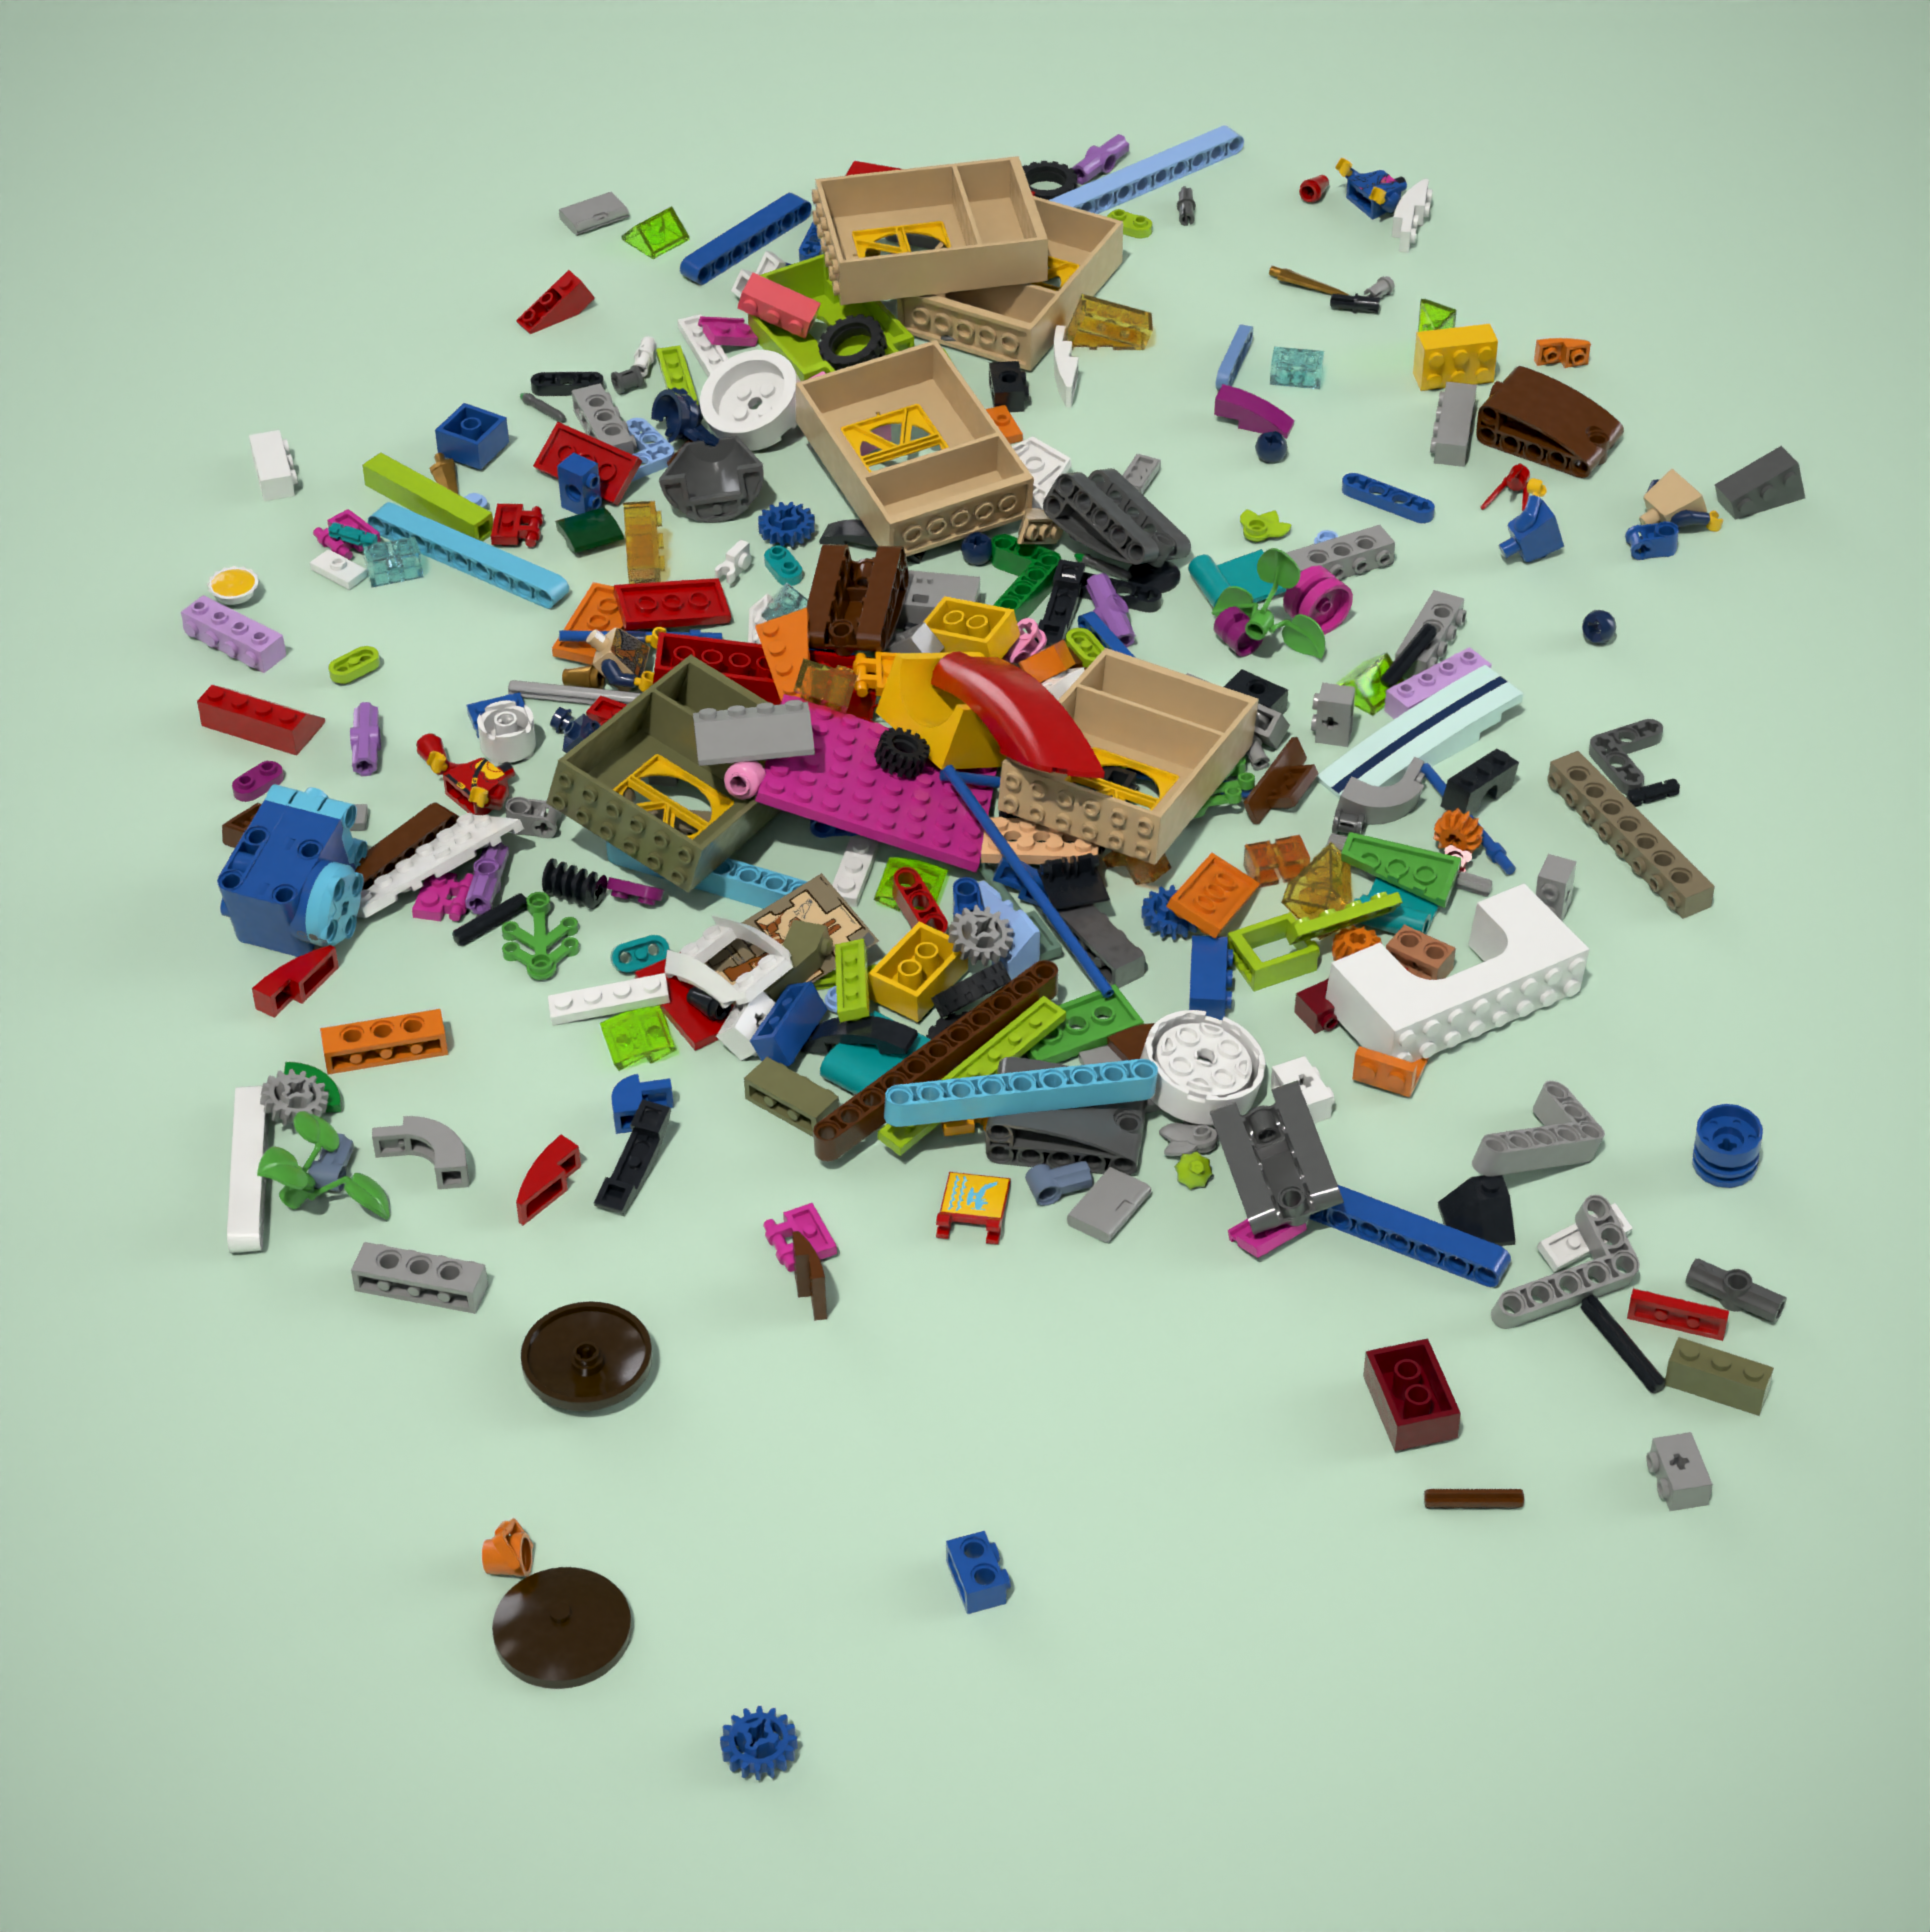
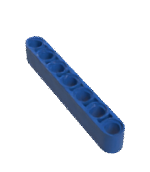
M793 193L785 194L686 256L681 262L680 273L700 285L706 284L805 221L811 213V203Z
M1340 1185L1338 1187L1344 1203L1311 1214L1309 1218L1487 1287L1498 1285L1511 1262L1509 1252L1499 1245Z

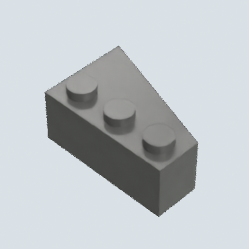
M1782 446L1715 484L1718 502L1735 520L1805 499L1799 463Z

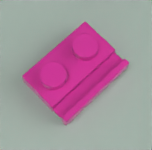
M700 316L698 326L703 327L702 331L712 345L755 347L758 340L751 327L744 323L745 320L743 318Z
M1246 1219L1230 1228L1228 1236L1231 1242L1237 1241L1239 1247L1259 1258L1286 1241L1293 1239L1298 1234L1307 1230L1306 1223L1300 1226H1291L1286 1223L1254 1235L1250 1223Z

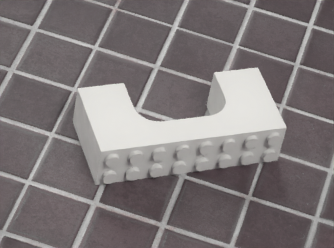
M1523 883L1477 902L1469 946L1484 961L1483 963L1444 979H1423L1408 972L1380 942L1331 963L1326 999L1335 1007L1334 1014L1337 1016V1020L1362 1047L1409 1062H1415L1421 1058H1429L1444 1049L1453 1048L1458 1043L1472 1037H1478L1482 1033L1496 1027H1501L1514 1019L1525 1017L1529 1013L1544 1006L1548 1007L1565 997L1574 996L1581 988L1589 948Z

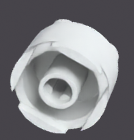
M506 700L488 705L485 708V712L482 715L479 714L477 724L481 751L490 759L493 765L527 760L533 757L536 747L533 713L526 705H524V708L516 706L515 701Z

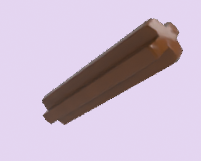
M1427 1489L1424 1491V1505L1427 1508H1520L1524 1505V1493L1522 1489Z

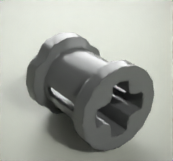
M633 365L629 370L620 373L616 371L611 373L612 385L618 394L624 393L625 389L634 386H643V377L637 365Z
M1338 808L1333 820L1332 833L1343 832L1349 834V832L1363 835L1366 814L1361 813L1360 816L1344 813L1343 809Z

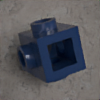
M582 714L575 721L571 720L563 731L565 735L562 751L568 753L601 725L585 714Z

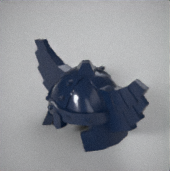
M676 387L673 389L668 388L659 392L653 403L651 420L662 422L663 418L666 417L667 429L665 436L669 437V443L679 439L685 441L689 438L694 442L704 440L705 444L710 446L718 444L719 438L711 434L701 424L703 415L700 405L696 404L697 400L694 401L692 397L687 395L688 392L684 388L680 390Z

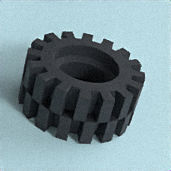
M900 727L896 731L894 728H889L888 731L885 730L881 734L874 754L877 764H881L880 767L883 770L888 768L889 774L893 775V772H895L897 777L901 778L903 774H905L906 778H911L912 775L916 777L919 773H922L930 753V747L926 745L927 741L924 738L919 739L920 735L918 733L913 735L911 734L912 730L907 729L904 732Z

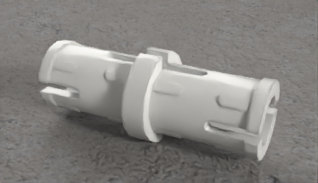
M649 336L642 338L640 347L634 354L635 362L633 365L639 367L642 377L647 375L649 366L654 361V351L657 346V342H654L655 339Z

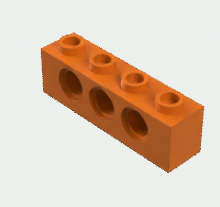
M441 1009L320 1028L328 1075L448 1055Z

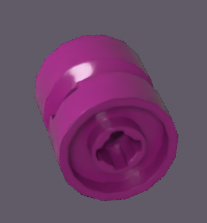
M1237 606L1229 607L1222 611L1214 622L1213 630L1215 634L1239 656L1252 654L1263 641V639H1252L1247 635L1245 626L1250 618Z

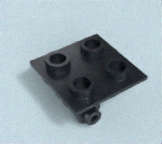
M1087 853L1086 855L1078 856V860L1073 855L1070 857V863L1067 857H1062V860H1045V863L1040 864L1037 872L1049 901L1056 910L1110 901L1096 867L1100 864L1098 855Z

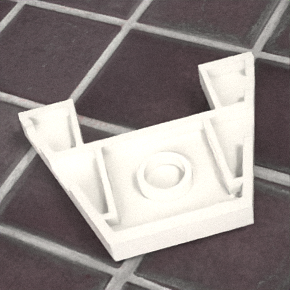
M1030 437L1013 445L1012 448L1034 477L1032 508L1043 510L1044 499L1059 475L1067 473L1072 466L1071 458L1037 438Z

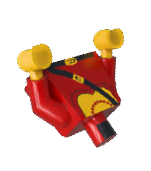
M436 751L430 752L426 761L434 773L441 772L443 774L445 794L467 813L483 816L489 814L492 810H501L509 797L508 780L515 776V771L509 762H504L495 767L486 758H478L468 763L455 764L447 761L443 754Z

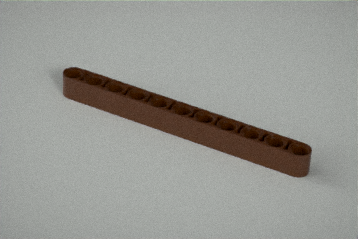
M1047 960L1034 963L819 1121L813 1129L815 1156L822 1161H834L886 1123L884 1119L885 1094L891 1086L941 1080L1040 998L1045 996L1052 1000L1058 993L1057 965Z

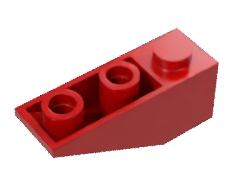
M568 270L516 322L529 334H533L577 316L595 297L584 283Z

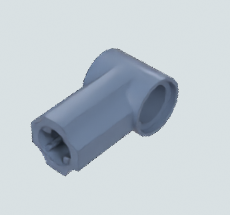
M337 1133L339 1146L334 1152H329L323 1148L318 1161L314 1160L311 1164L308 1174L315 1180L314 1189H320L346 1176V1166L354 1150V1144L345 1134ZM341 1184L329 1191L341 1192L344 1188V1184Z
M1086 1161L1053 1169L1046 1164H1039L1029 1169L1025 1176L1036 1203L1041 1206L1054 1204L1062 1194L1092 1187L1090 1168Z

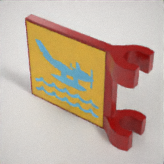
M949 1172L940 1212L937 1214L936 1225H938L936 1238L949 1239L951 1222L986 1225V1231H988L986 1243L999 1244L1011 1178Z

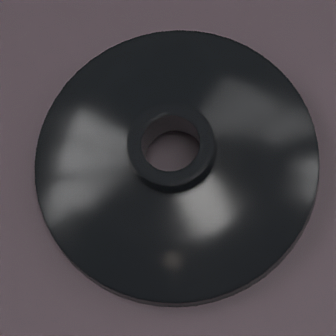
M1168 560L1164 562L1162 567H1154L1146 563L1132 564L1128 569L1132 575L1128 582L1154 587L1160 590L1161 593L1174 589L1180 581L1178 567Z

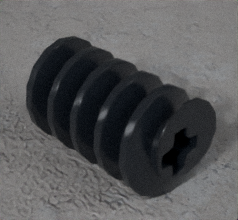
M551 858L543 871L542 888L544 893L554 895L556 898H564L568 902L574 901L577 905H585L586 908L593 909L597 907L607 891L608 881L606 875H602L598 880L597 872L592 871L588 875V871L585 868L580 869L578 872L576 865H571L568 868L567 862L562 861L558 864L557 859Z

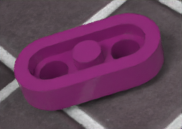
M264 761L240 775L232 782L234 797L242 802L253 801L267 793L272 785H280L284 780L282 766L275 761Z
M609 877L607 889L612 890L611 896L628 899L629 894L639 896L638 902L654 906L656 900L662 901L664 890L612 877Z

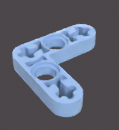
M632 418L626 423L629 435L635 437L637 449L639 450V452L632 455L639 457L642 463L646 464L638 468L632 481L667 468V461L675 454L673 446L645 419Z

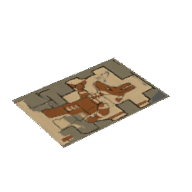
M822 873L741 922L764 932L781 945L784 943L793 920L826 925L829 936L833 940L831 954L826 956L822 967L805 982L812 981L813 983L836 969L835 944L864 938L868 949L879 942ZM736 938L704 964L721 975L731 985H734L740 975L752 971L758 966V962L769 954L748 941Z

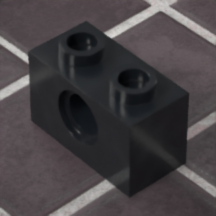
M1019 361L989 363V387L993 407L1005 405L1009 412H1024L1025 401H1029L1028 386H1026V373L1021 371Z
M1243 669L1224 686L1225 688L1258 698L1259 704L1282 713V715L1287 711L1288 689Z

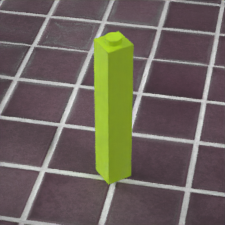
M381 452L362 464L365 486L419 515L482 542L491 536L493 527L492 512Z

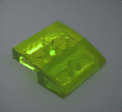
M889 857L873 900L900 912V908L892 896L894 874L899 868L911 867L919 873L937 902L948 870L918 860ZM901 884L904 887H910L908 884ZM914 907L918 910H924L923 907Z
M660 1006L631 1010L600 1023L612 1061L618 1071L645 1057L652 1064L677 1050Z

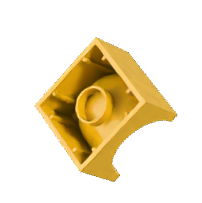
M952 652L896 653L875 713L895 730L898 727L902 728L904 732L909 729L912 730L911 734L913 735L918 733L920 735L919 739L924 738L927 741L926 745L930 747L928 759L941 770L948 765H953L955 769L1002 767V762L1007 756L1000 753L999 744L979 716L955 695L931 684L936 664L941 658ZM962 652L971 657H985L981 652Z

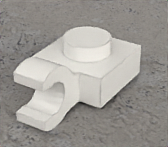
M740 539L726 553V560L715 568V578L726 575L727 583L730 584L735 581L736 577L743 570L749 567L751 555L748 542Z

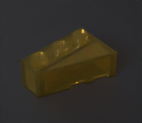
M1081 294L1066 330V341H1072V350L1074 347H1089V350H1097V347H1113V350H1145L1153 331L1152 313Z
M655 501L623 503L629 584L661 582L660 572L665 571L664 555L659 556V549H664L663 533H658L657 528L662 527L661 511H656Z
M803 658L794 691L799 694L801 693L803 700L807 701L809 699L808 702L824 705L832 710L846 714L858 675L852 674L853 670L845 666L837 665L836 668Z

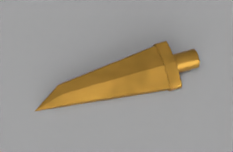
M1271 266L1269 270V275L1277 277V280L1286 281L1329 294L1349 295L1337 288L1287 268L1281 269Z
M443 453L435 454L434 459L436 463L429 469L436 483L458 494L454 460L452 458L445 459Z

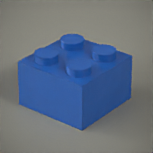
M463 403L435 429L438 453H443L446 458H452L454 461L480 470L509 443L507 417L467 403Z

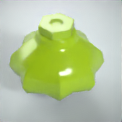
M1198 1151L1191 1154H1182L1180 1161L1174 1166L1177 1172V1182L1185 1184L1190 1190L1196 1187H1205L1207 1180L1213 1175L1210 1168V1159L1203 1157Z

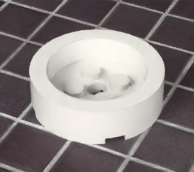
M769 350L743 352L729 358L711 373L701 391L700 409L704 419L717 438L738 436L751 451L764 449L782 440L780 436L790 428L794 429L797 426L796 383L801 382L790 361L779 353ZM758 401L762 403L757 409L752 410V407L758 404Z
M1185 1010L1166 1015L1158 1020L1149 1031L1140 1059L1151 1060L1158 1067L1156 1089L1153 1097L1150 1099L1170 1115L1195 1124L1214 1125L1210 1111L1235 1102L1240 1115H1245L1255 1101L1266 1066L1263 1051L1255 1038L1242 1026L1226 1017H1223V1020L1205 1016L1206 1011ZM1201 1057L1203 1059H1209L1211 1063L1203 1061L1201 1059L1197 1060V1058Z

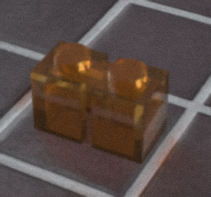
M1295 835L1275 839L1274 844H1271L1270 840L1246 844L1244 847L1243 866L1247 875L1259 882L1258 888L1279 884L1274 868L1278 869L1284 883L1309 879L1310 855L1301 836Z

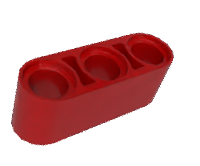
M911 867L899 868L894 874L892 896L911 928L920 921L947 934V919L919 873ZM901 884H908L910 887H904ZM914 907H923L924 910H918Z

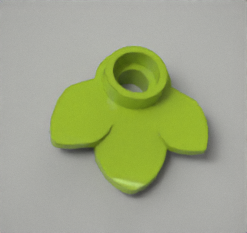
M1246 509L1240 515V523L1244 526L1243 535L1253 542H1260L1268 537H1281L1291 530V524L1279 522L1276 510L1257 515L1253 511Z

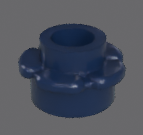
M559 707L555 711L550 721V726L556 729V733L559 734L571 720H574V717L571 716V709L566 710Z

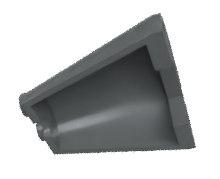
M738 436L719 438L716 446H708L704 440L689 442L683 446L659 478V483L667 501L674 508L685 513L686 517L702 522H721L732 519L746 511L754 499L758 497L763 483V463Z

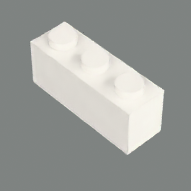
M280 430L249 435L263 500L270 501L295 496L293 486L298 485L287 439L282 440Z

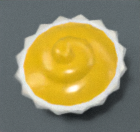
M233 566L216 571L214 576L209 577V582L206 585L209 587L208 591L219 602L235 605L248 601L254 595L259 580L257 579L258 574H255L252 569L247 570L244 566L240 568Z

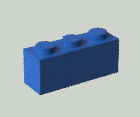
M1192 935L1189 1010L1206 1011L1205 1016L1223 1020L1225 1009H1231L1232 991H1226V988H1232L1233 970H1227V967H1232L1233 949H1227L1228 937L1217 936L1215 939L1212 936Z
M812 981L787 985L750 1039L761 1061L769 1057L778 1063L784 1064L786 1067L790 1066L795 1061V1057L813 1030L820 1024V1020L828 1009Z

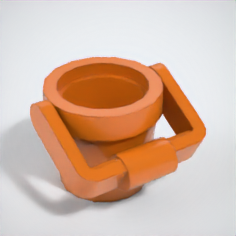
M515 1518L503 1521L495 1530L494 1537L484 1541L482 1563L485 1573L514 1575L516 1577H527L530 1575L533 1543Z

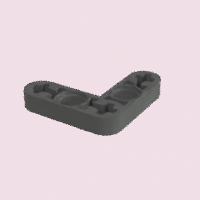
M1644 719L1597 734L1590 739V757L1621 793L1626 795L1628 790L1635 788L1640 790V787H1643L1644 775L1627 754L1659 744L1662 740L1663 725L1655 719ZM1620 738H1629L1632 742H1624ZM1610 763H1620L1623 766L1614 767Z

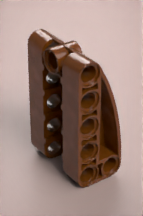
M1523 366L1514 368L1503 382L1496 381L1494 383L1489 398L1478 410L1476 429L1478 440L1485 446L1579 478L1588 477L1597 465L1604 464L1607 461L1608 450L1615 445L1624 433L1623 425L1592 399L1554 378Z
M822 545L806 606L810 617V622H808L810 631L809 649L833 650L839 656H848L855 651H884L897 626L909 583V570L904 547L878 546L876 555L872 559L865 558L853 561L848 545Z

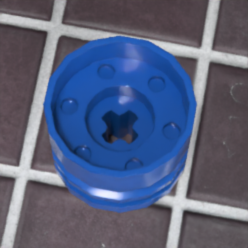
M1734 1104L1716 1105L1704 1111L1697 1121L1692 1165L1696 1174L1705 1182L1716 1187L1732 1188L1750 1181L1758 1168L1759 1151L1762 1143L1763 1127L1759 1118L1749 1109Z

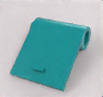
M1262 549L1216 565L1209 555L1203 554L1195 557L1188 566L1190 575L1213 608L1220 594L1227 587L1237 586L1247 590L1253 597V603L1267 599L1273 587V583L1261 580L1257 572L1258 560L1264 553ZM1278 585L1275 595L1286 592L1287 589Z
M1376 877L1368 895L1363 894L1360 899L1355 898L1354 900H1361L1364 903L1371 901L1370 898L1381 892H1387V895L1398 892L1403 903L1394 912L1360 923L1394 934L1403 925L1427 934L1439 908V905Z
M875 1010L870 1013V1016L892 1020ZM918 1033L907 1054H880L876 1044L838 1043L822 1061L820 1076L856 1095L931 1039Z

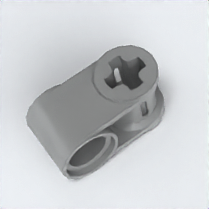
M514 797L506 802V818L520 819L524 827L516 835L551 838L556 834V822L561 818L562 813L546 803L547 800Z

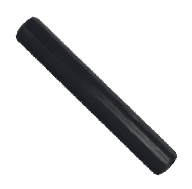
M1590 1295L1581 1301V1309L1648 1390L1654 1394L1662 1391L1665 1388V1378L1596 1296Z

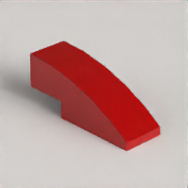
M329 945L313 950L287 962L265 976L252 988L255 1009L275 1018L292 1000L303 1004L339 968L336 948Z
M562 1134L550 1143L537 1157L523 1180L516 1200L518 1221L522 1226L568 1191L566 1178L581 1167L579 1146Z

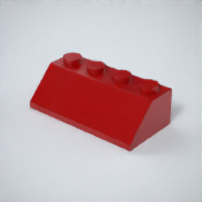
M211 685L197 700L201 725L203 727L296 756L325 723V718L216 685Z

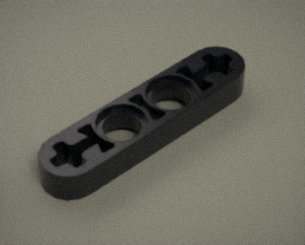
M1084 572L1080 598L1092 600L1085 585L1088 584L1087 580L1096 574ZM1110 578L1116 594L1123 592L1130 594L1126 596L1119 595L1126 602L1129 609L1151 613L1161 608L1162 594L1157 588Z

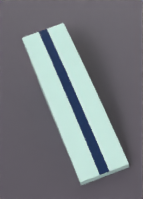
M1484 665L1441 689L1376 731L1316 776V780L1339 799L1351 776L1377 787L1394 785L1403 778L1414 757L1423 760L1424 764L1429 763L1432 767L1478 742L1480 732L1500 722L1502 712L1522 702L1523 693L1487 665Z

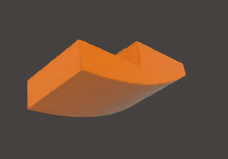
M1572 338L1536 340L1534 361L1537 366L1560 362L1564 368L1587 365L1591 343L1586 340Z

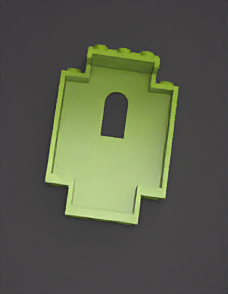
M824 254L760 275L820 302L816 319L822 320L827 326H833L836 324L835 321L846 319V316L849 315L856 317L858 314H863L865 317H873L874 321L877 320L887 340V349L884 350L885 355L914 347V336L881 301L847 305L840 304L838 295L834 296L832 281L829 279ZM748 314V325L758 337L757 343L764 350L779 353L788 359L801 381L807 380L822 371L825 373L835 371L826 360H822L818 342L810 333L804 339ZM864 335L853 336L841 343L835 354L848 356L860 352L867 346L871 337Z

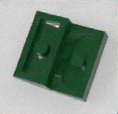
M605 507L555 521L557 531L565 537L567 547L574 553L624 539L619 525Z

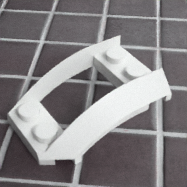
M712 916L716 925L707 928L703 932V936L696 942L684 946L680 951L681 953L667 950L665 974L667 978L676 975L678 980L698 987L716 999L722 1008H727L735 1000L738 1005L749 1003L792 969L793 962L790 959L792 955L789 950L764 932L746 924ZM736 938L748 941L769 954L763 957L758 962V966L752 971L740 975L734 985H731L721 975L704 964Z

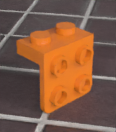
M1359 1046L1355 1053L1352 1079L1410 1097L1429 1058H1421L1415 1062H1409Z

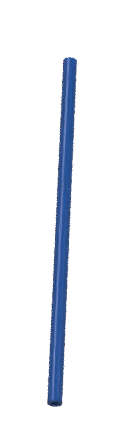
M953 765L946 766L943 769L946 777L1103 997L1109 998L1112 996L1114 990L956 769Z

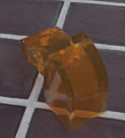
M1111 850L1109 854L1102 858L1107 868L1126 866L1135 885L1153 883L1172 868L1165 853L1155 865Z

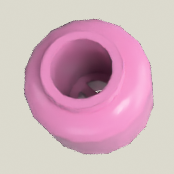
M756 760L735 762L725 773V788L735 798L741 800L750 799L757 794L759 786L766 776L765 769Z

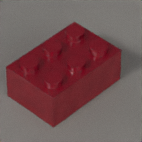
M1428 1338L1365 1352L1363 1377L1394 1451L1458 1438L1461 1412Z

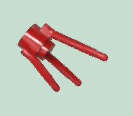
M1521 463L1513 466L1507 477L1503 479L1502 483L1481 505V510H1484L1508 486L1513 491L1523 490L1522 511H1524L1529 497L1527 492V484L1530 478L1529 469Z

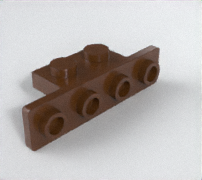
M1291 737L1245 799L1244 806L1253 824H1260L1271 808L1289 809L1295 807L1319 774L1315 764L1303 765L1307 757L1298 737Z

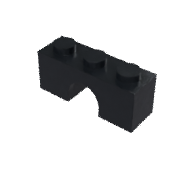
M1496 748L1448 779L1440 807L1452 812L1459 808L1463 814L1470 811V815L1480 809L1485 794L1497 799L1511 790L1519 761L1510 757L1508 753Z

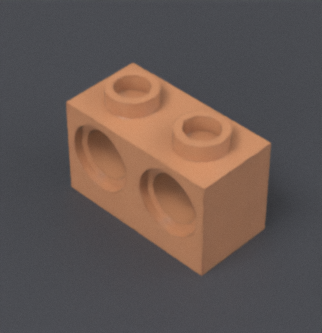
M1403 925L1386 945V949L1398 962L1417 977L1428 980L1444 979L1454 968L1455 947L1407 925Z

